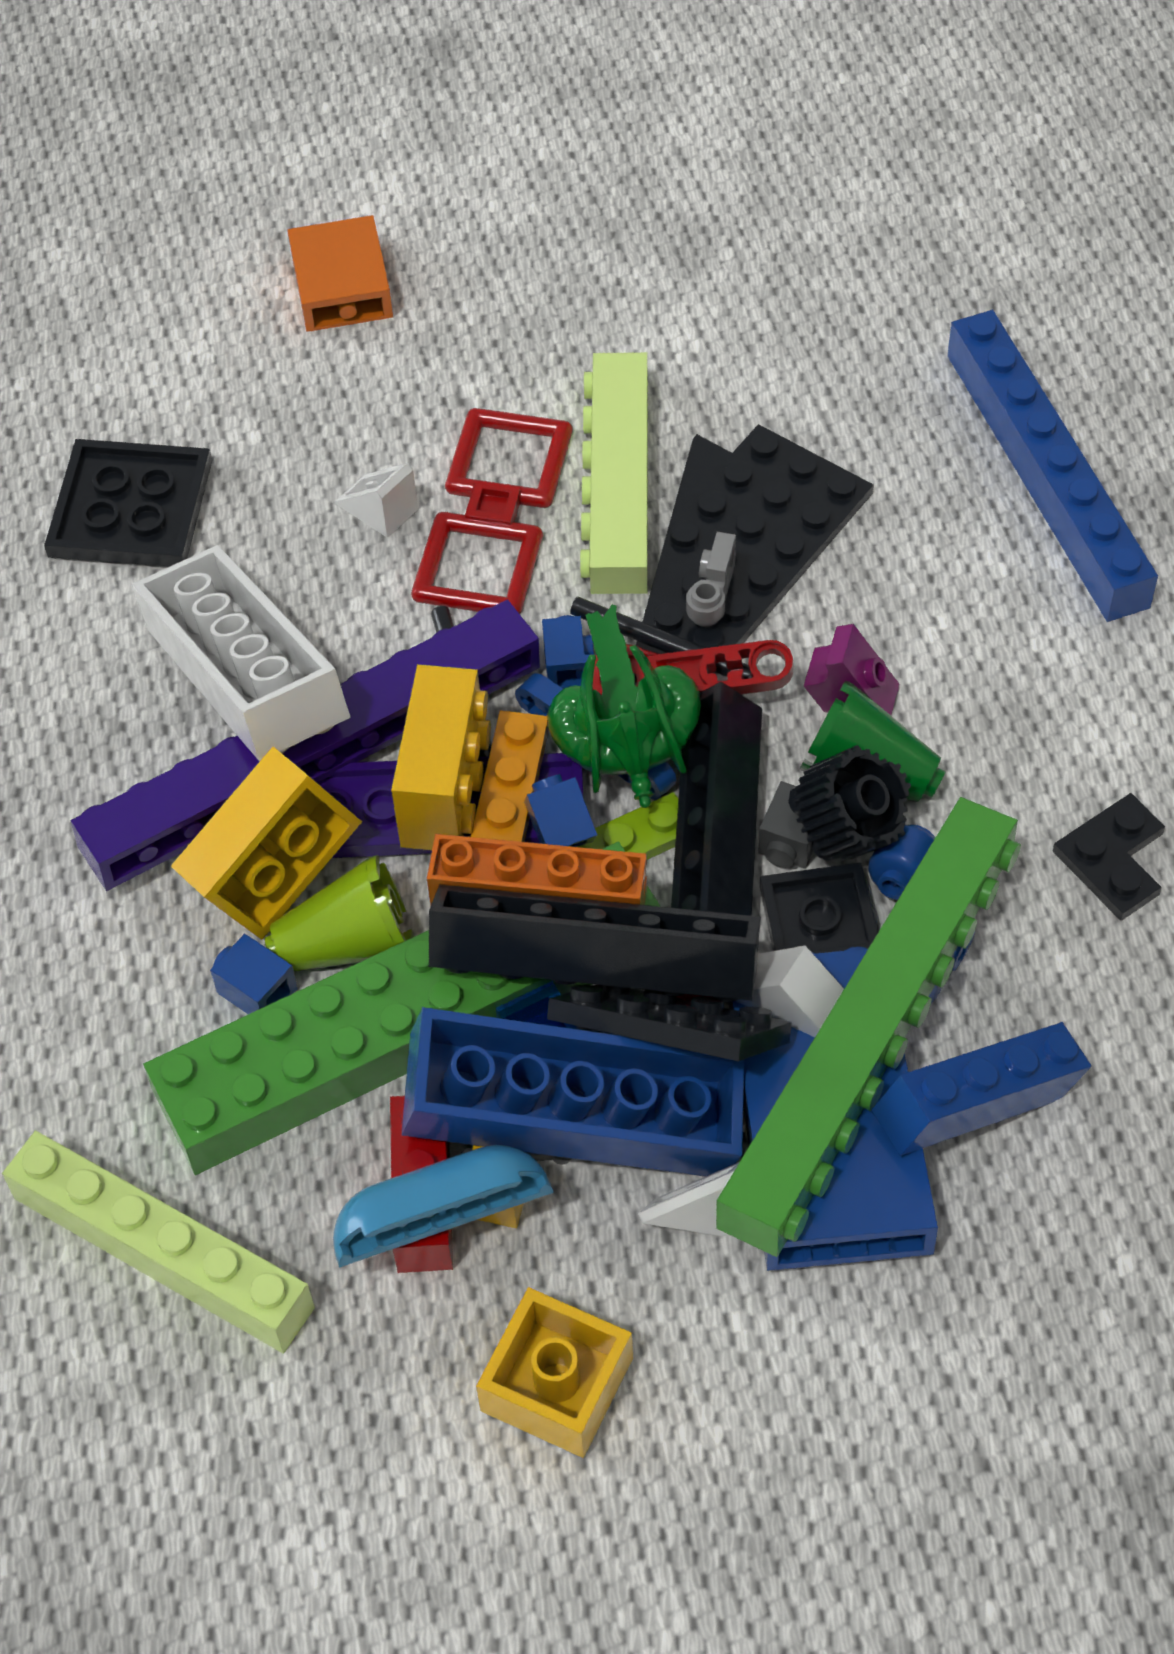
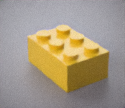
M417 664L391 789L400 847L432 850L435 834L464 836V833H472L476 816V806L474 803H470L472 791L480 792L483 781V762L478 761L480 750H488L491 736V722L485 720L488 693L487 691L480 690L478 670Z
M272 747L174 861L171 867L204 898L262 940L270 931V924L284 915L362 821L275 747Z

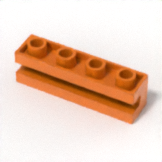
M435 834L427 874L430 904H432L438 886L441 884L645 905L647 893V876H645L647 854Z

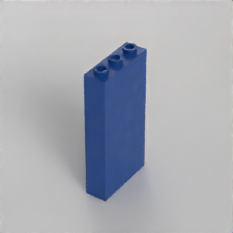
M852 947L845 951L816 954L812 952V954L837 982L845 988L868 949L865 947ZM737 1001L728 1002L729 1009L739 1011L741 1007H747ZM791 1027L789 1044L744 1059L743 1110L749 1146L815 1037ZM905 1054L896 1069L887 1067L881 1079L884 1080V1086L879 1100L900 1075L908 1073ZM864 1108L856 1121L860 1123L852 1147L846 1154L839 1151L831 1164L835 1169L826 1192L822 1197L813 1195L806 1207V1210L809 1211V1216L800 1237L796 1242L788 1239L778 1257L764 1252L767 1271L934 1255L938 1225L923 1148L900 1156L872 1110L869 1111Z

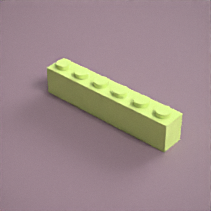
M647 352L593 353V372H584V399H592V406H583V433L592 434L591 441H583L582 444L583 469H591V476H582V505L590 504V513H581V540L590 541V549H581L580 552L581 578H590L591 594H647Z
M36 1130L2 1172L15 1200L283 1354L315 1309L309 1286L306 1282Z

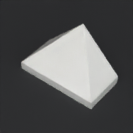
M739 1162L654 1199L638 1213L642 1223L716 1236H731L716 1229V1201Z

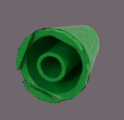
M845 680L840 690L849 694L847 700L843 702L837 698L835 699L808 753L816 756L814 763L804 759L799 770L804 772L811 765L858 745L861 750L870 749L871 754L878 753L879 760L885 758L887 762L890 761L895 765H901L899 771L906 773L905 782L911 784V787L908 789L909 795L907 800L919 802L923 794L932 798L946 772L938 768L941 757L858 687Z

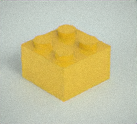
M528 1287L476 1385L480 1411L584 1458L633 1360L632 1332Z

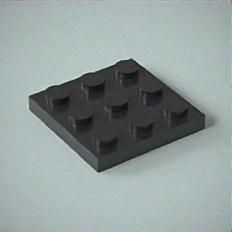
M75 439L44 544L47 556L50 558L166 567L187 559L212 464L210 449Z

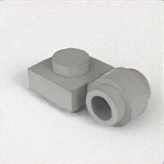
M717 531L712 550H703L699 567V578L706 580L696 582L686 595L687 615L699 626H712L725 613V599L735 567V534Z

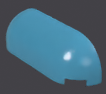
M505 1145L481 1147L373 1184L357 1192L344 1205L335 1224L333 1245L336 1260L340 1268L554 1193L541 1165L527 1153Z

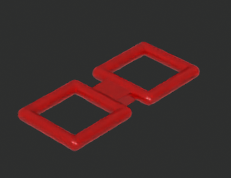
M472 408L468 411L445 482V489L449 494L470 497L465 515L449 512H439L436 514L411 591L414 601L478 612L508 599L519 614L522 612L542 542L543 531L539 526L517 523L515 519L520 505L547 508L553 503L573 433V427L568 421L480 408ZM482 427L552 437L538 488L466 478ZM450 531L522 542L506 597L433 586Z

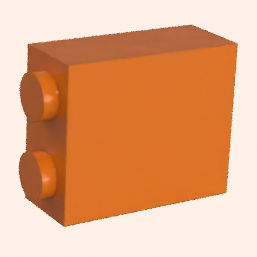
M373 215L287 229L306 332L393 318L390 289Z

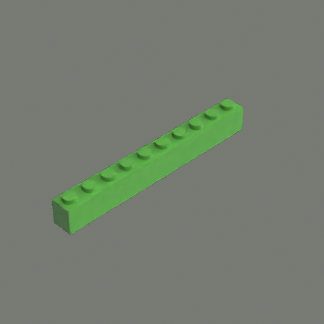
M963 797L958 799L716 1201V1229L775 1257H778L788 1239L796 1242L800 1237L809 1216V1211L806 1210V1207L813 1195L822 1197L826 1192L834 1174L835 1167L831 1164L839 1151L846 1154L852 1147L859 1131L860 1123L856 1122L864 1108L871 1111L878 1102L884 1086V1080L881 1078L887 1067L896 1069L900 1064L908 1045V1039L905 1038L911 1026L920 1028L931 1006L932 999L929 997L935 986L943 988L948 981L955 962L952 956L958 946L965 949L971 941L977 925L975 916L979 909L988 910L993 903L999 887L997 878L1001 871L1009 873L1012 870L1021 848V844L1015 842L1017 819Z

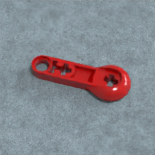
M764 640L658 654L638 647L648 658L654 669L665 665L683 669L695 681L699 693L719 682L725 683L741 695L773 691L783 688L788 684L794 671L793 657L790 649L777 640ZM626 644L635 683H637L636 686L638 687L640 680L645 676L630 650V647L633 645ZM776 654L785 661V667L778 675L766 676L757 669L759 660L765 655ZM595 655L593 689L602 695L599 669L596 666L598 657ZM743 658H749L748 665L751 675L749 679H744ZM726 662L728 670H732L727 674L728 680L718 681L716 674L713 673L716 671L717 663Z

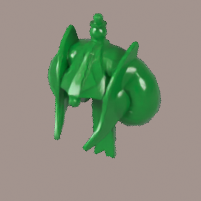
M612 604L603 618L598 611L585 615L598 657L596 666L599 669L602 695L593 689L596 656L589 655L582 673L581 686L572 685L566 687L552 699L547 713L548 728L552 739L560 751L591 772L593 793L599 792L602 774H628L632 781L631 789L635 794L634 799L639 800V805L642 808H648L651 804L650 797L653 796L651 791L652 783L648 778V769L672 759L681 773L685 774L687 772L681 756V750L686 745L698 723L701 708L700 694L695 681L683 669L670 665L658 666L654 669L648 658L636 645L631 646L630 650L645 677L640 680L638 687L634 684L635 677L626 650V642L620 633L616 616L617 605Z

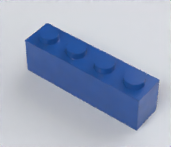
M1060 1022L902 1074L872 1108V1112L898 1154L902 1156L1051 1104L1064 1097L1092 1065L1064 1023Z

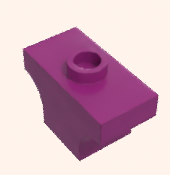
M854 624L837 626L831 645L814 648L804 688L820 708L828 713L836 698L843 702L847 700L849 694L840 690L846 680L858 687L887 713L892 715L900 685Z

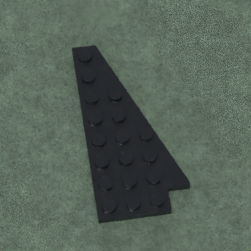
M759 424L733 452L696 434L692 440L642 622L705 648L744 643L873 494L874 484ZM717 531L735 534V567L725 599V613L716 624L708 627L699 626L687 615L686 595L696 582L706 580L699 578V567L703 550H712ZM636 642V646L642 649L665 654V652L651 646Z

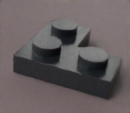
M1129 793L1054 843L1052 850L1054 854L1120 921L1160 895L1162 887L1131 856L1163 835L1165 826L1132 793Z

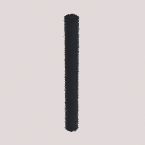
M577 596L572 603L570 614L581 616V619L587 621L586 614L598 611L603 618L608 608ZM616 612L620 633L623 636L665 653L705 648ZM726 662L716 664L715 673L727 677L728 672L732 671L728 670ZM742 662L744 679L751 678L749 665Z

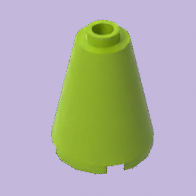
M375 855L367 858L271 923V935L265 937L264 940L266 948L291 964L293 971L361 962L414 936L412 929L404 933L401 932L399 924L404 923L402 912H406L403 900L386 864H380V857Z

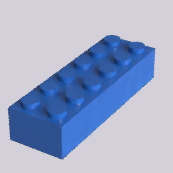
M422 1007L410 1033L401 1135L484 1147L505 1145L528 1153L708 1176L736 1164L742 1156L744 1060L734 1061L619 1035Z

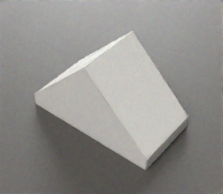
M408 463L365 474L334 503L388 538L418 510L413 469Z
M799 946L758 954L752 1001L740 999L736 1001L746 1006L769 1009L772 1011V1018L792 1022L791 1027L815 1037L844 988L806 946Z

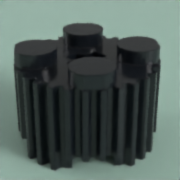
M857 745L813 764L803 772L804 776L798 779L800 785L790 790L788 803L791 810L800 816L796 819L797 823H802L801 832L808 834L807 841L812 842V848L817 857L826 861L838 858L841 861L851 860L897 842L898 838L905 835L903 829L907 819L903 813L908 812V808L904 806L903 802L907 801L908 789L911 787V784L905 782L907 775L899 771L901 768L900 764L895 765L890 761L887 762L885 758L879 760L878 753L871 754L870 749L861 750Z

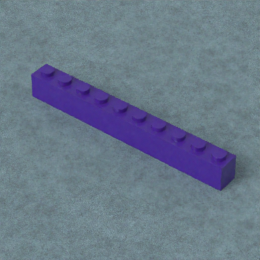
M508 599L493 607L484 608L478 611L472 618L452 628L442 629L434 634L432 638L408 650L398 651L390 659L367 671L353 674L347 681L340 684L350 718L334 725L332 729L325 733L314 735L289 747L282 754L318 783L335 774L336 770L349 763L358 762L402 739L417 664L478 670L480 690L487 691L490 694L540 668L539 638ZM238 736L229 737L222 740L216 747L192 759L180 761L171 770L147 782L137 783L130 787L127 792L101 805L91 806L81 815L70 820L78 849L106 892L182 853L256 767L259 760Z

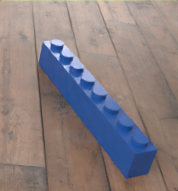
M994 310L951 322L947 357L1105 620L1110 622L1150 609L1158 574Z

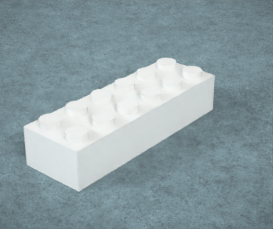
M218 545L132 584L148 631L259 762L272 747L284 753L289 747L314 735L325 733L332 729L334 725L350 718L335 668Z

